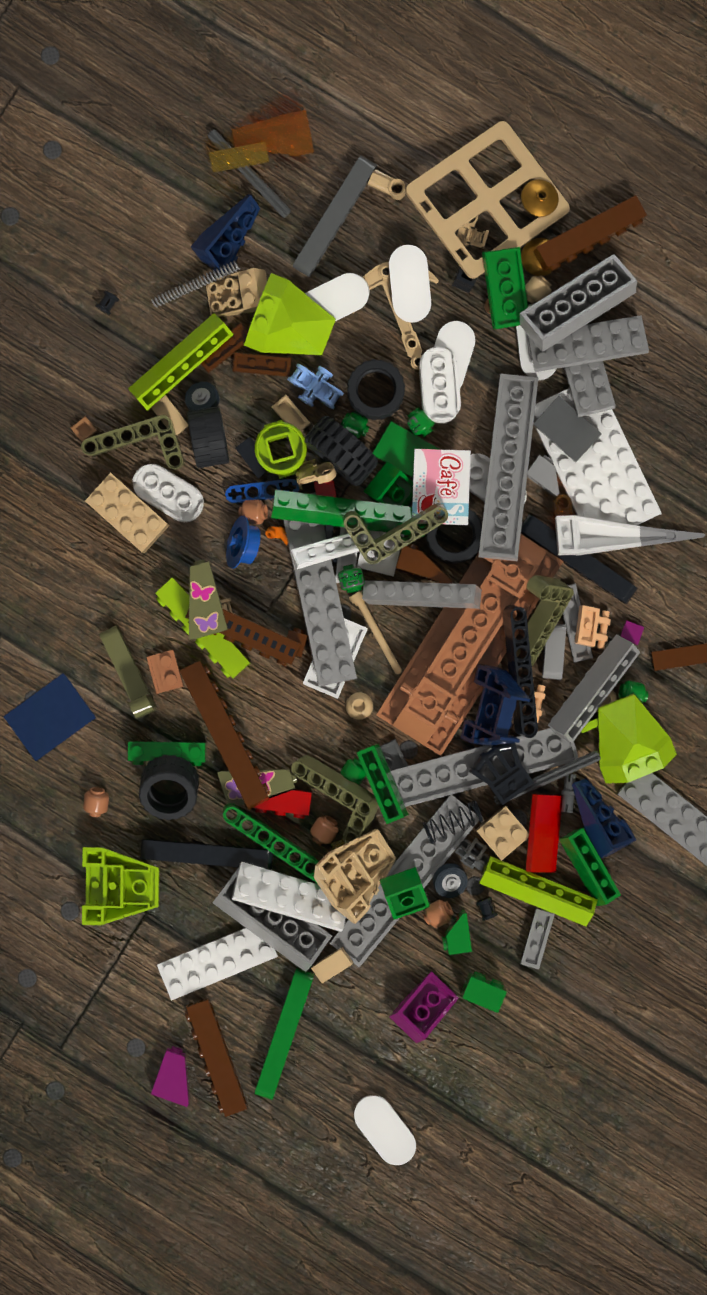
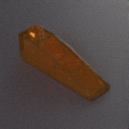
M306 110L287 113L232 129L235 148L238 150L271 152L272 154L279 153L289 156L314 153Z

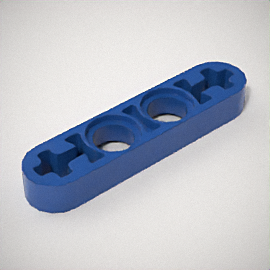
M294 479L234 485L227 488L225 496L230 503H243L245 500H269L274 497V495H269L266 492L269 485H275L277 490H281L280 483H283L282 487H288L289 483H292L293 486H296L293 492H299V486ZM251 487L258 489V495L254 498L249 497L247 494L248 489ZM241 488H245L244 494L246 499H242V495L236 496V500L229 497L233 489L239 493L242 492Z

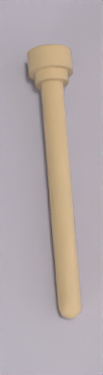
M361 590L350 596V601L359 607L392 669L396 674H401L402 669L367 608L365 601L362 599L363 591Z

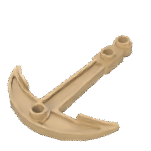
M385 262L375 266L363 278L367 281L370 290L382 285L402 334L401 339L407 356L411 358V367L419 371V366L415 364V360L422 357V348L416 332L413 331L411 322L400 319L394 311L390 273L384 275L382 272L385 268L389 269V262ZM428 270L429 281L437 284L439 280ZM414 341L415 347H409L408 342Z

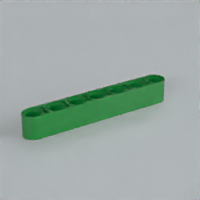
M229 803L224 806L223 818L228 824L316 882L314 879L315 868L308 871L305 867L308 863L316 865L319 860L238 805ZM234 809L237 814L235 817L230 818L226 815L227 811ZM245 820L253 822L250 828H244L242 823ZM261 831H267L268 837L261 839L258 837V834ZM281 841L284 843V847L282 849H275L274 844ZM293 852L300 854L297 860L290 859V855Z
M299 968L295 970L254 1094L273 1100L314 978V973L305 972Z

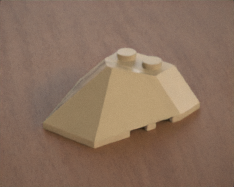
M374 829L328 852L315 865L314 879L331 905L352 923L356 924L368 912L373 896L379 892L380 879L387 877L396 857L380 831Z

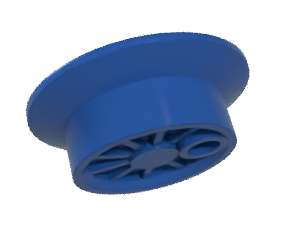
M240 516L235 521L228 538L226 560L228 567L232 569L236 568L240 563L251 564L258 553L260 530L258 527L249 525L246 516Z

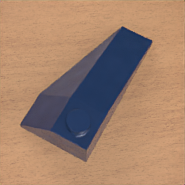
M250 194L245 196L208 227L191 246L202 262L214 271L217 268L221 275L220 267L225 273L223 265L228 271L226 264L231 269L230 262L234 265L233 261H237L238 256L236 255L240 246H243L245 243L244 237L247 230L252 228L260 210Z
M587 779L572 784L586 834L600 859L636 841L628 824L623 819L620 820L613 813L614 808L611 805L608 807L602 801V795Z

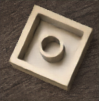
M505 805L476 829L478 834L501 861L529 838L527 830Z

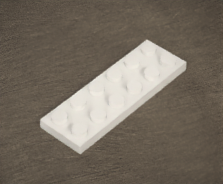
M245 862L240 863L232 900L340 932L344 929L346 917L331 905L318 884Z
M244 928L157 964V967L172 1001L276 958L278 954L274 948L250 930Z

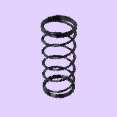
M476 800L472 801V803H468V808L472 822L470 821L464 809L461 806H459V814L462 826L456 818L455 814L451 810H449V817L453 831L442 814L439 815L443 834L439 830L435 821L432 818H430V825L434 839L432 838L426 821H422V824L424 826L430 843H436L432 822L434 823L442 838H446L441 817L445 821L451 833L455 835V829L451 813L463 831L465 830V826L461 810L465 814L471 826L474 827V820L470 805L477 814L480 823H484L483 816L480 812Z

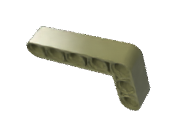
M165 415L87 438L81 444L83 453L95 456L158 436L167 466L171 469L179 470L185 463L173 422ZM162 419H167L169 422L168 427L164 430L160 429L159 422ZM149 425L150 433L148 435L141 433L142 426ZM127 430L132 433V438L129 441L123 439V433ZM108 436H112L114 439V443L110 447H107L104 443L105 438ZM168 437H172L175 442L171 448L165 446V440ZM89 442H94L96 448L93 452L89 453L86 446ZM177 455L180 458V464L172 466L170 460L173 456Z
M433 504L377 539L373 538L357 512H347L343 517L345 529L366 562L376 564L445 523L448 519V512L443 504ZM436 510H443L444 514L442 517L434 516ZM354 517L358 521L355 525H349L347 520ZM420 520L427 521V525L423 528L418 527L417 523ZM403 530H409L411 532L410 536L406 538L402 537L400 534ZM359 534H366L368 536L365 541L357 539ZM392 540L394 545L388 548L384 546V542ZM370 550L378 552L373 558L367 555Z
M535 575L530 578L526 586L527 590L541 599L528 622L532 666L574 593L572 588L557 578ZM520 648L516 652L517 657L520 655Z
M116 625L99 633L131 700L129 706L135 718H141L157 710L118 626Z
M303 755L292 764L291 770L296 777L353 811L343 834L345 844L368 833L379 807L373 793L347 780L340 773L312 756Z

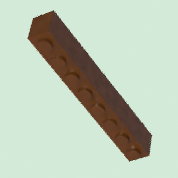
M198 661L180 670L179 672L248 810L269 800L268 794H270L266 783H261L259 777L262 775L257 766L253 767L250 761L253 757L249 749H244L242 743L245 741L240 732L236 733L233 727L236 723L232 715H227L225 709L228 707L224 699L218 698L216 692L219 689L215 681L210 682L208 675L211 673L207 665H202Z

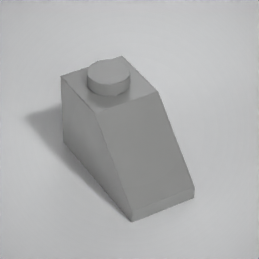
M539 455L528 470L527 477L556 498L559 494L555 466L549 457Z

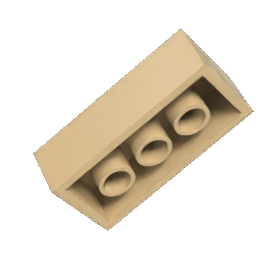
M111 472L85 500L87 504L142 553H145L170 526Z

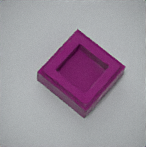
M626 620L620 636L638 645L644 627Z

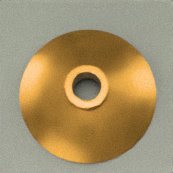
M537 179L525 185L521 193V202L525 210L531 215L545 217L553 213L557 208L559 197L557 190L551 183ZM539 193L543 194L545 198H540Z
M533 239L522 250V265L527 272L534 276H545L553 272L550 269L544 272L533 252L537 246L549 241L548 239Z

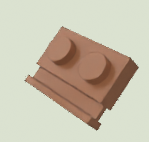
M174 650L146 657L156 694L184 687Z

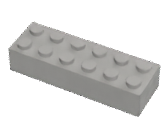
M613 254L520 313V326L543 352L635 294L637 280Z
M237 869L213 901V904L306 972L317 959L332 935L317 924L232 900L238 873Z

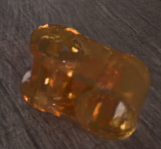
M559 495L553 501L555 531L556 516L573 515L572 501L567 495ZM560 498H564L567 501L565 509L559 508L557 504Z

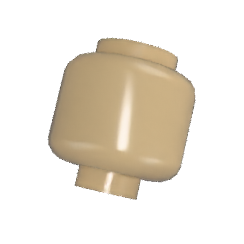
M541 275L539 277L533 276L525 285L527 301L531 304L537 303L552 292L551 284Z

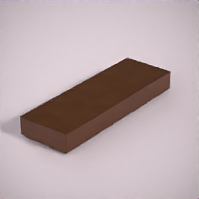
M239 323L230 330L233 336L201 363L208 374L244 346L248 330L242 323Z
M234 352L233 372L290 377L292 358Z
M707 643L651 652L654 671L707 663Z

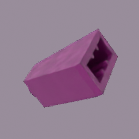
M172 1046V1048H167L151 1095L188 1107L190 1095L186 1054L182 1053V1049Z

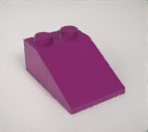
M431 971L397 1006L389 1018L415 1043H419L428 1037L459 997Z

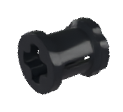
M105 290V295L95 307L110 316V310L120 299Z
M491 896L475 902L481 911L482 921L498 915L493 908Z

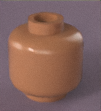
M245 500L242 507H239L238 514L239 517L246 516L249 525L262 524L268 517V507L261 500Z
M93 787L84 794L83 808L91 817H100L101 814L108 811L109 795L103 788Z
M327 815L317 818L310 829L313 841L319 845L330 844L339 831L337 821Z
M437 900L429 904L430 907L425 909L424 920L434 928H439L449 923L452 919L453 910L447 901Z

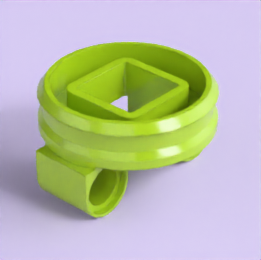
M283 420L264 425L265 427L260 431L255 441V455L259 464L268 472L279 475V479L296 475L297 469L304 462L307 453V445L304 442L305 438L302 432L294 425L283 422ZM288 436L293 455L273 461L268 442L284 439Z

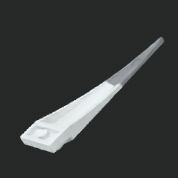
M576 515L555 517L558 555L578 556L697 539L705 536L704 533L636 526Z

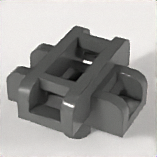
M476 837L472 842L464 839L455 851V853L462 857L460 861L471 869L476 867L482 871L489 860V856L484 853L488 846L481 844Z

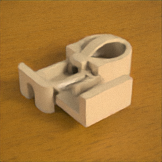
M478 216L475 217L472 223L468 222L458 230L457 237L464 247H468L470 243L472 246L484 249L489 231L486 230L482 233L478 232L477 228L474 229Z
M315 459L302 463L299 471L296 472V481L299 488L302 489V484L318 481L319 484L330 482L336 477L337 473L332 463L325 462L317 465Z

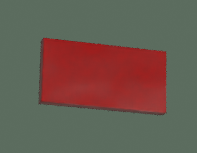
M532 794L526 861L527 872L556 873L563 796Z

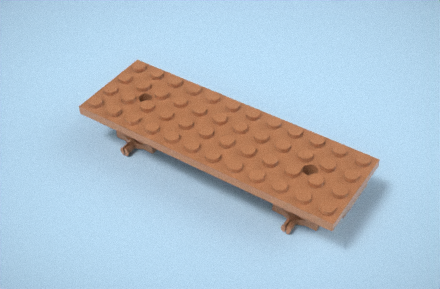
M522 534L520 535L518 561L479 557L478 552L459 584H476L482 590L480 609L448 607L442 609L376 715L441 756L484 688L474 683L478 664L497 667L506 654L503 622L504 608L508 605L522 607L525 609L528 619L540 600L527 590L528 581L535 575L553 578L563 561ZM516 610L513 612V619L517 615ZM518 629L515 631V638L519 633Z

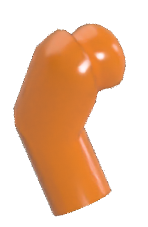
M270 526L265 531L267 538H281L285 545H288L284 527Z

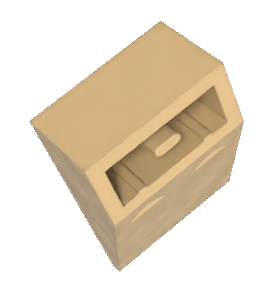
M252 268L224 276L223 278L220 277L216 281L213 280V283L206 284L210 314L215 313L218 317L256 312L267 284L266 271Z

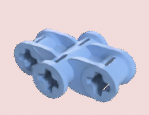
M297 363L295 372L287 380L304 390V393L299 395L298 398L310 407H313V402L317 399L334 410L335 403L344 393L327 382L329 377L332 378L333 374L321 366H318V371L314 374L303 365Z

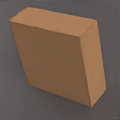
M86 416L71 427L81 442L98 432Z

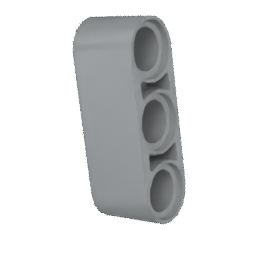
M557 624L544 646L542 678L562 680L566 624Z

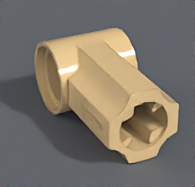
M376 169L373 171L368 182L369 186L390 195L395 200H400L405 196L406 187L401 179H395ZM394 186H401L402 191L394 193L392 188Z

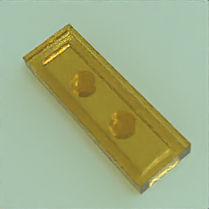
M265 142L209 152L213 173L269 162Z

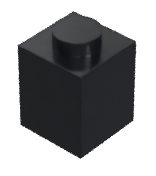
M459 267L452 286L469 293L474 287L477 278H469L462 268Z

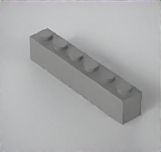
M364 580L362 599L368 604L480 609L482 590L476 584Z
M617 634L609 642L606 649L597 658L594 665L587 671L585 677L575 687L572 694L548 724L556 735L571 744L640 654V651L632 642Z

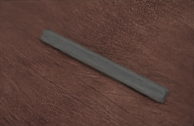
M215 129L209 132L208 138L283 218L287 217L291 212L288 206Z
M593 751L533 778L534 784L514 798L600 761L601 757L598 751ZM495 795L493 798L496 805H501V802Z

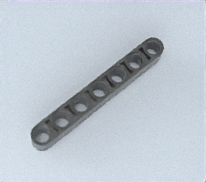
M362 155L358 158L295 260L293 268L308 277L311 276L368 184L373 171L378 166L377 164Z

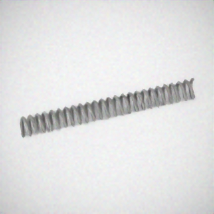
M233 261L235 265L234 268L232 262H230L232 270L230 269L228 264H226L228 267V271L226 267L223 265L225 273L220 267L222 275L216 268L218 276L213 270L215 278L213 277L211 272H209L211 279L206 273L208 281L206 280L204 275H202L204 282L199 276L201 284L199 283L198 279L195 278L198 287L195 284V281L192 279L194 287L189 281L191 289L185 282L187 290L182 284L184 292L182 291L181 287L178 286L180 293L178 292L177 287H175L177 295L175 294L174 290L171 289L174 297L168 290L170 298L165 292L167 300L161 293L163 301L161 300L160 295H158L160 303L158 302L156 297H154L157 305L154 303L153 299H151V301L154 304V306L158 308V306H162V304H165V302L168 303L169 301H172V299L175 300L176 298H179V296L182 297V295H186V293L189 294V291L192 292L193 290H196V288L199 289L200 287H203V285L206 286V284H210V282L213 283V280L216 281L217 279H220V277L223 278L224 276H227V274L230 275L231 273H234V271L237 272V270H241V268H239L236 262Z

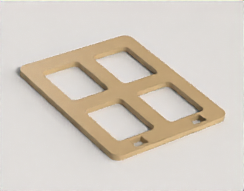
M505 121L498 122L409 183L405 190L408 198L465 274L471 279H475L485 273L483 257L479 260L473 259L455 235V231L472 219L487 211L507 236L506 241L491 250L495 251L523 246L567 215L570 210L568 202ZM497 140H502L521 168L494 187L489 188L469 163V159ZM457 170L476 195V199L449 218L444 219L425 195L424 190L452 171ZM540 179L551 183L557 190L559 197L557 208L550 215L538 217L523 229H519L500 204V200L529 180ZM425 201L431 210L427 213L420 203ZM461 249L466 255L464 260L457 254V250Z

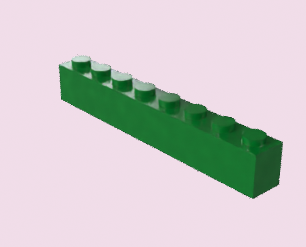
M275 490L271 518L345 527L343 522L344 515L349 511H355L360 515L368 530L387 533L412 518V507ZM351 517L347 520V523L355 525L358 520ZM417 524V526L420 527V528H423V527H425V526L427 525V524ZM403 530L401 534L410 535L411 532L409 530Z

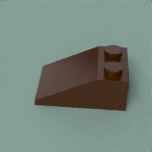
M408 544L402 548L395 570L435 583L452 584V581L422 551L418 550V546Z

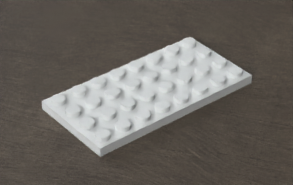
M570 388L535 404L534 422L558 396L575 409ZM612 409L583 416L602 434L576 463L535 427L549 458L553 461L552 464L555 466L556 473L577 516L637 526L662 514Z

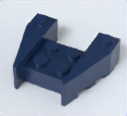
M478 664L474 683L484 687L476 721L464 720L460 738L469 743L489 746L520 742V739L509 735V729L512 725L511 721L516 708V701L529 702L530 698L508 671L495 666Z

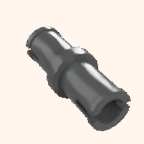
M570 774L564 777L563 791H561V795H563L561 812L573 813L575 793L572 784L576 782L577 775L571 774V777Z

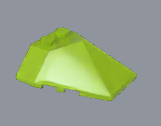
M271 273L251 322L244 346L264 353L322 355L336 319L290 280Z
M635 694L598 708V748L601 757L599 768L605 783L631 782L663 769L677 755L670 736Z
M83 847L82 867H86V904L82 905V925H103L159 907V867L103 847Z

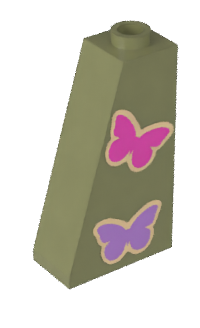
M205 559L193 562L194 566L190 567V640L228 630L210 562H205Z
M290 769L259 770L262 775L259 777L261 783H266L270 791L268 797L295 788V783H298L296 776L291 773ZM217 772L227 804L244 805L245 802L230 772Z

